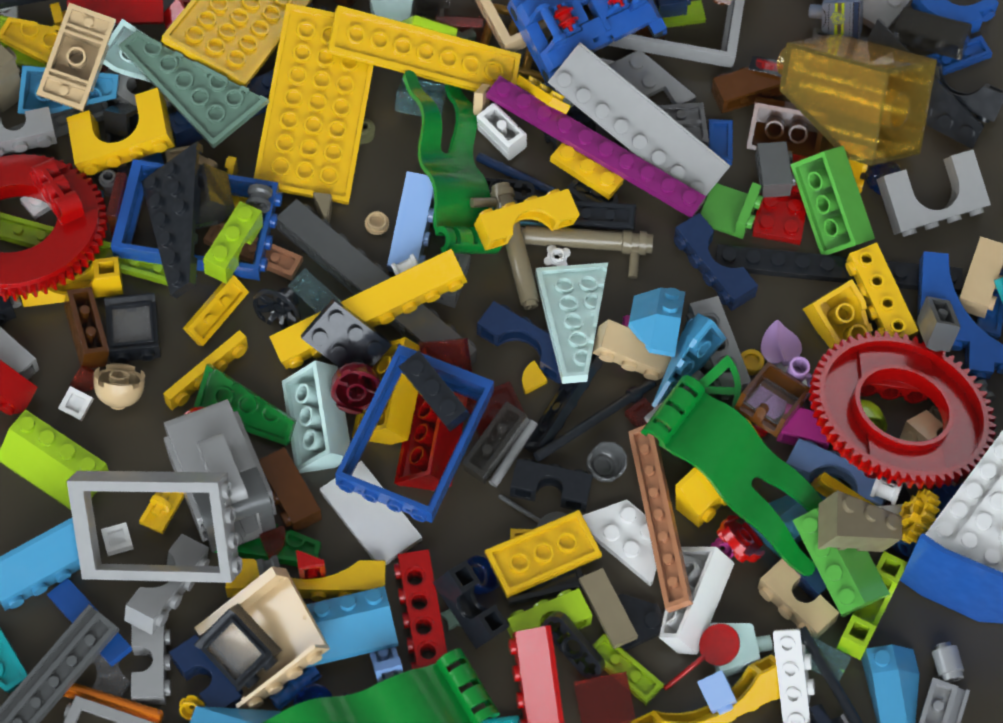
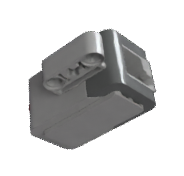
M228 399L207 407L191 408L184 415L163 422L167 434L164 437V442L174 472H227L228 481L232 484L231 503L236 511L234 525L235 532L239 535V545L260 538L265 532L276 529L274 515L277 513L271 488L238 411L233 412ZM183 492L202 542L207 541L211 551H217L209 493Z

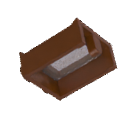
M767 362L743 390L734 409L773 436L778 437L787 423L803 406L810 387L772 363Z

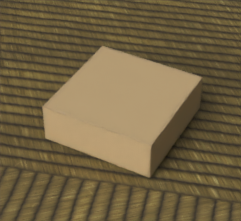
M482 84L474 92V115H478L490 106V100L486 98V93L491 85Z

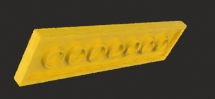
M339 5L335 10L327 50L329 54L402 73L410 70L417 77L474 92L482 84L492 86L499 76L516 85L521 54Z

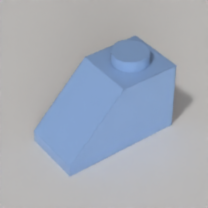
M722 670L697 682L713 714L718 712L719 715H723L734 709L733 704L737 703V700Z

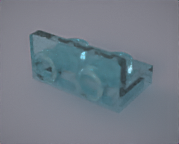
M402 78L397 89L395 111L421 116L420 108L417 102L409 95ZM419 80L423 91L438 106L442 118L443 106L447 99L445 86Z

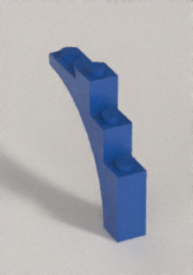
M924 251L919 261L917 316L920 313L926 296L950 301L961 326L951 350L958 351L965 348L964 369H970L968 376H976L975 381L990 379L994 370H997L999 374H1003V344L982 330L963 308L955 292L950 275L949 254Z

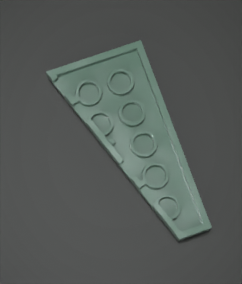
M137 30L118 45L127 58L156 88L158 87L163 96L213 148L217 147L269 103L268 98L262 95L259 96L251 92L249 88L228 80L226 76L197 61L184 57L178 51H172L163 46L162 43Z

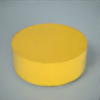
M748 349L742 352L741 356L748 374H758L764 366L763 355L755 349Z

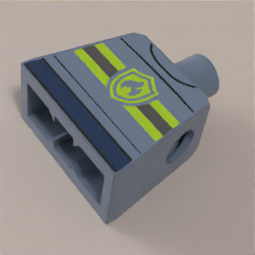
M823 0L822 5L810 4L809 18L822 19L823 33L859 41L863 29V0Z

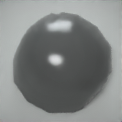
M601 442L589 453L586 462L587 470L593 475V478L600 482H613L626 470L627 454L623 447L615 442Z

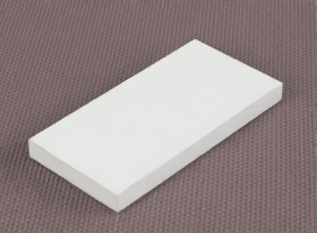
M362 461L358 462L352 476L383 488ZM333 479L319 489L322 496L372 560L386 561L387 565L398 558V554L405 553L422 541V536L402 511L394 512L383 503L378 501L376 503L369 502L362 495L355 492L347 493L336 485V479Z

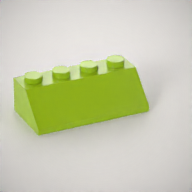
M26 409L9 428L0 449V463L70 510L67 480L77 471H109L107 463ZM90 491L91 498L96 494L97 491Z

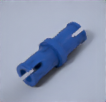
M315 666L305 668L302 675L287 681L283 689L270 696L269 699L280 711L297 696L301 697L304 691L322 676Z

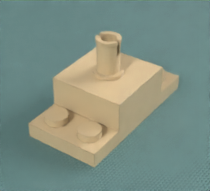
M69 3L39 84L37 96L84 112L89 95L95 88L109 49L108 42L116 19Z

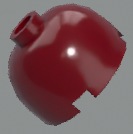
M347 363L339 368L332 378L331 397L337 402L336 406L340 410L349 414H361L363 410L368 409L380 384V378L372 367L364 363Z

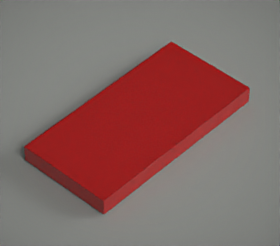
M67 0V7L69 3L109 16L116 19L115 25H118L122 19L131 25L164 24L163 0Z

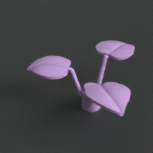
M779 320L774 321L766 330L761 341L760 351L764 360L773 365L782 362L783 366H788L787 374L800 382L805 379L808 387H811L812 375L808 373L810 363L806 358L799 357L802 352L800 340ZM762 387L759 388L747 403L754 409H757L761 403L767 404L769 411L766 416L773 421L784 413L786 402Z

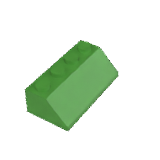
M844 145L790 164L820 254L830 255L875 239Z
M818 508L792 520L842 618L890 595L868 551H857L856 548L837 550L834 547L818 549Z

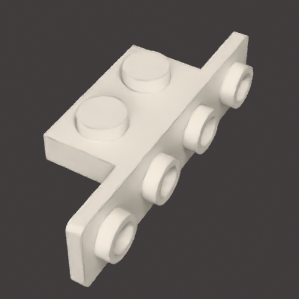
M800 629L774 630L773 640L783 723H811L809 702L811 695H815L814 679H809L808 670H812L811 654H806V646L802 645Z

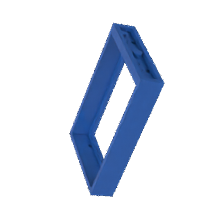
M137 159L132 160L111 242L113 257L118 256V258L162 265L159 249L132 245L144 198L141 181L164 164ZM202 170V173L198 175V186L203 191L212 190V192L249 198L248 187L252 184L267 185L273 190L272 197L269 199L271 208L263 216V227L260 230L253 264L239 262L238 267L233 273L236 277L260 281L261 272H266L268 258L265 257L266 251L271 250L273 236L270 235L271 229H275L277 225L278 214H275L276 207H281L283 193L279 192L278 182ZM194 255L197 258V271H204V256Z
M399 344L335 473L336 485L347 493L355 492L362 495L369 502L376 503L378 501L383 503L394 512L403 511L410 514L417 521L432 523L494 392V381L422 353L451 391L477 401L428 506L352 476L402 374L398 366L417 352Z

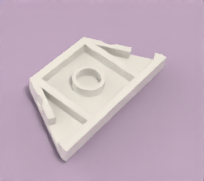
M627 499L582 515L595 541L651 586L657 568L646 515Z

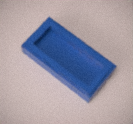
M709 119L708 148L732 166L733 120Z

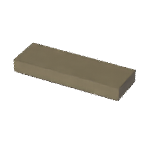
M601 568L580 577L579 583L613 649L636 640L638 635L604 569Z

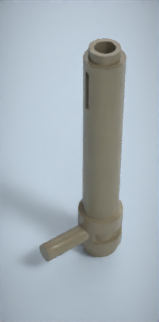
M509 182L493 185L490 197L470 199L471 208L493 207L494 210H497L510 202L517 204V201L514 200V188L510 186ZM519 221L514 224L513 235L505 246L520 305L525 310H531L538 307L540 299Z
M526 225V227H521L524 241L527 245H555L556 247L621 251L622 254H630L628 278L630 279L638 278L639 255L646 256V253L652 254L653 234H647V231L633 233V230L617 232L576 228H560L551 231L547 226Z

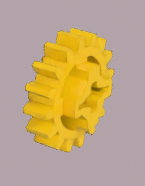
M924 488L923 491L919 490L916 496L912 495L909 502H904L899 512V515L902 516V541L908 544L916 543L920 535L928 531L936 520V514L940 511L937 508L941 504V501L938 500V495Z

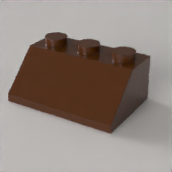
M756 96L746 149L756 150L758 143L787 142L788 151H792V154L806 157L818 154L826 122L827 109Z

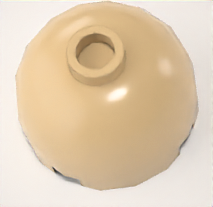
M107 364L106 369L101 371L99 367L94 372L93 384L95 393L104 404L112 409L122 410L140 399L145 387V374L142 370L141 373L136 372L135 366L128 364Z

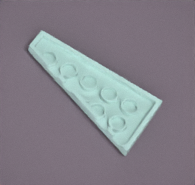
M608 263L540 267L535 269V277L562 384L587 382Z

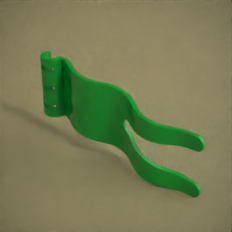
M408 70L403 74V80L409 95L417 102L422 116L421 133L418 143V160L422 170L429 177L434 191L433 226L436 236H445L446 238L445 245L441 247V251L443 253L452 249L454 254H496L501 250L502 246L485 251L474 226L479 214L486 209H490V207H470L471 198L490 197L487 181L476 167L473 158V147L477 130V116L473 113V104L462 93L461 88L444 84L447 97L452 102L456 113L455 129L449 151L444 153L441 150L442 118L438 106L423 91L416 74Z
M683 375L644 426L641 433L645 436L648 434L653 435L659 440V446L697 468L709 480L723 501L738 516L758 530L791 568L803 576L812 575L815 571L814 562L798 547L776 511L752 487V480L757 477L782 490L796 500L807 512L818 508L819 503L823 499L801 474L778 458L765 445L753 426L737 410L705 393L704 386L695 378ZM683 387H689L691 390H693L695 396H693L689 391H687ZM674 404L681 409L682 413L680 414L676 409L669 405ZM657 421L665 424L669 431L667 432L663 427L656 424Z
M457 648L443 655L435 664L400 673L354 694L322 697L301 702L262 723H482L490 717L493 719L498 717L500 712L462 649ZM459 661L460 666L450 672L447 670L450 665ZM469 682H472V687L468 688L463 693L460 692L461 687H463L465 684ZM482 703L485 704V708L473 714L472 710Z

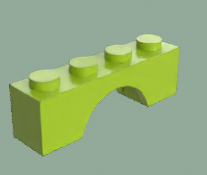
M885 551L883 552L876 568L890 595L854 612L836 649L861 660L908 562Z

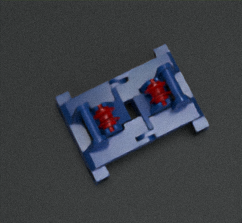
M510 0L507 6L546 85L553 90L554 88L547 82L580 42L590 51L595 52L611 44L613 41L616 42L646 26L655 39L667 34V27L653 0H632L631 2L630 0ZM585 5L588 6L594 17L591 21H589L583 9ZM543 19L554 38L550 44L538 24Z

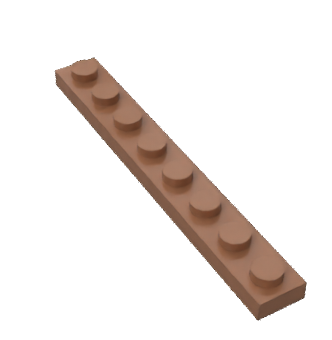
M643 425L628 431L664 606L671 613L692 605L693 600L658 439L651 434L647 436L642 434L641 431L645 426Z

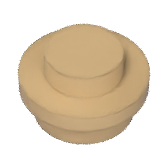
M374 211L366 217L365 228L370 234L381 235L388 230L389 219L384 213Z

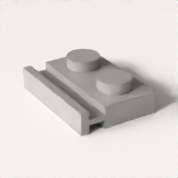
M933 677L918 723H961L970 690L958 688L959 686Z

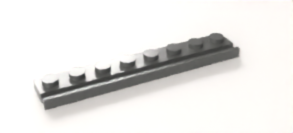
M89 604L1 705L0 723H40L120 629Z

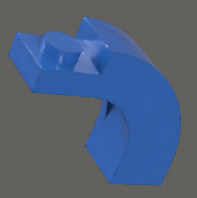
M912 0L911 7L918 17L930 27L947 34L966 35L978 32L982 21L986 22L992 19L999 2L997 0H982L972 5L961 6L953 4L948 0Z

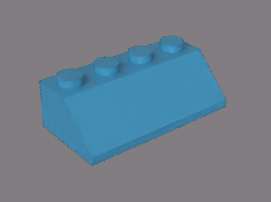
M73 518L0 556V603L5 611L21 606L24 600L33 595L43 594L49 586L57 582L62 583L65 579H69L71 574L80 570Z
M385 586L306 604L330 648L322 654L323 658L320 661L308 665L306 668L399 646Z

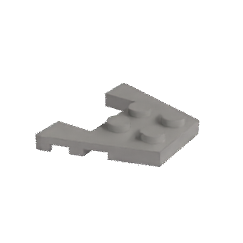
M635 51L609 64L613 70L647 98L664 91L672 104L692 103L696 99V96L644 52Z

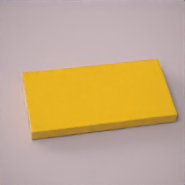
M580 510L485 550V555L507 598L602 557V553Z

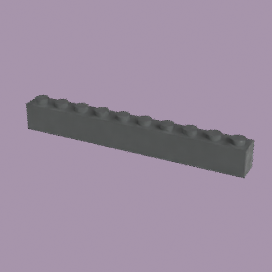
M296 199L278 215L277 230L354 295L391 278L385 273L380 264L371 262L362 249H356L352 246L344 234H338L334 231L326 219H320L315 215L313 209L308 204H302ZM421 304L415 311L409 314L402 313L389 323L401 335L426 349V355L464 370H467L476 362L477 349L474 343L467 338H462L455 327L450 323H444L432 308L428 309Z

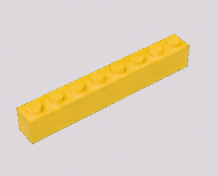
M452 249L340 303L373 328L380 324H389L396 316L402 313L409 314L425 302L432 303L438 300L440 295L448 291L454 292L461 289L463 284L467 283V280ZM321 312L269 336L280 362L286 369L297 368L311 357L317 358L322 356L320 352L301 339V334Z

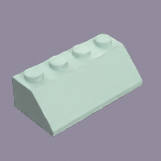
M317 360L282 381L286 413L297 420L291 437L294 464L299 473L338 467L350 445L346 414L336 406L337 402L331 397L332 378L338 370V366Z

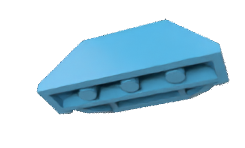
M657 288L634 296L628 327L645 344V348L649 353L675 357L685 291H679L676 288Z

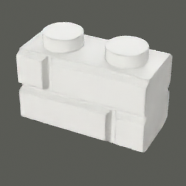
M492 103L477 115V129L508 160L513 159L527 147V134L496 103Z

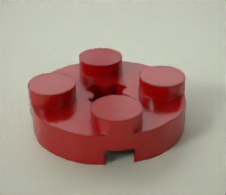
M729 515L720 523V528L717 530L718 537L728 543L733 549L734 557L739 562L744 563L746 560L749 562L758 561L765 554V550H760V547L763 545L762 540L746 522L741 525L736 522L739 517Z

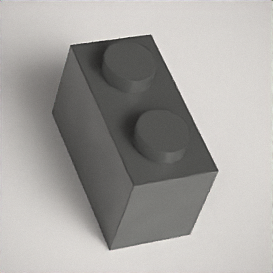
M787 142L758 143L755 160L759 185H762L760 194L764 197L790 196L792 186H796V180L793 172H791L790 164H793L792 151H788Z
M926 296L916 320L925 346L936 352H950L961 328L954 309L948 300Z

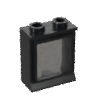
M155 293L104 298L110 362L124 364L132 360L151 361L155 358H161Z
M239 603L229 608L194 643V646L201 649L237 688V692L245 686L248 689L253 687L261 679L258 674L263 669L266 672L278 662L276 656L282 651Z

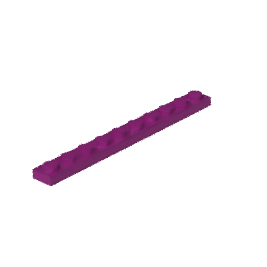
M501 76L497 78L486 93L487 99L567 146L573 147L577 152L690 218L697 213L705 201L706 196L568 115L548 106L534 95Z

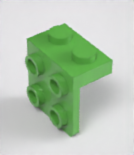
M752 182L747 194L716 183L708 193L701 215L714 230L743 239L746 230H751L756 218L753 215L754 210H759L764 197L760 195L762 185Z

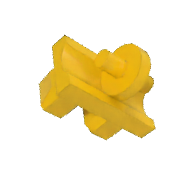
M156 492L151 497L150 503L141 516L139 523L163 534L184 499L183 492Z

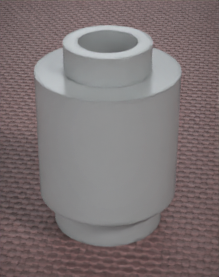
M951 642L936 645V650L932 651V656L939 678L948 683L963 679L964 666L957 645H951Z

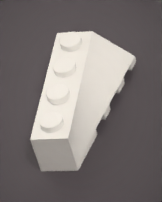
M681 547L693 604L671 613L665 609L659 636L662 641L678 654H698L700 638L711 623L735 564L717 547Z

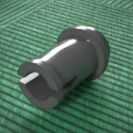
M105 170L99 176L100 185L103 186L104 194L107 197H114L113 191L116 196L119 193L117 184L119 178L117 173L112 170Z

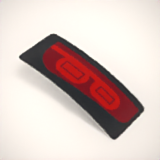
M753 56L749 66V70L769 73L791 82L796 68L789 64L759 56Z

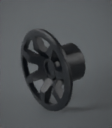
M280 288L278 291L262 289L255 294L253 308L257 316L266 322V318L262 313H271L267 324L271 325L278 318L279 325L284 330L288 328L287 321L292 324L301 321V314L297 308L299 298L292 290L288 288ZM265 294L273 295V297L269 298ZM260 298L267 305H258V299Z

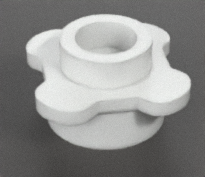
M555 245L547 247L548 254L544 258V264L547 267L568 265L567 258L571 255V251L568 248H557Z

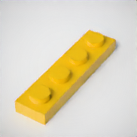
M239 330L163 393L166 405L172 411L177 406L184 405L190 396L199 390L207 364L210 363L224 372L231 361L242 357L248 348L247 337Z

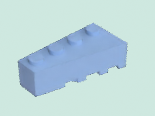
M408 171L406 173L387 263L389 272H394L391 267L392 263L398 264L410 258L411 254H414L419 264L426 260V255H423L425 246L428 247L431 232L428 231L430 223H433L434 191L429 177L425 174Z

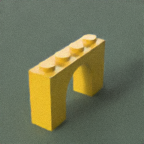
M158 87L135 95L139 115L137 127L130 136L119 142L107 143L101 141L98 122L90 110L66 117L74 164L80 173L84 172L86 176L94 175L100 171L116 168L121 164L131 162L133 159L140 160L143 157L161 153L175 147L166 100Z

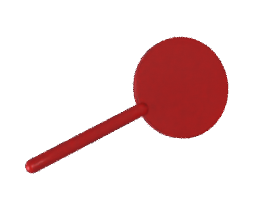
M723 623L714 624L707 628L699 642L701 656L664 686V690L670 689L704 660L715 666H723L730 663L737 656L740 649V638L736 630Z

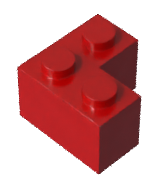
M0 360V411L8 415L23 413L38 387Z

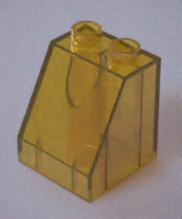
M840 34L787 42L786 47L778 57L777 71L782 75L779 90L835 148L844 145L849 160L873 166L920 154L937 60Z

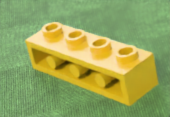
M877 242L850 253L846 260L847 263H845L848 274L851 277L854 276L857 282L856 286L868 306L866 309L870 320H874L878 327L876 331L881 336H883L885 331H888L891 337L897 332L902 339L905 334L908 335L909 340L913 339L919 330Z

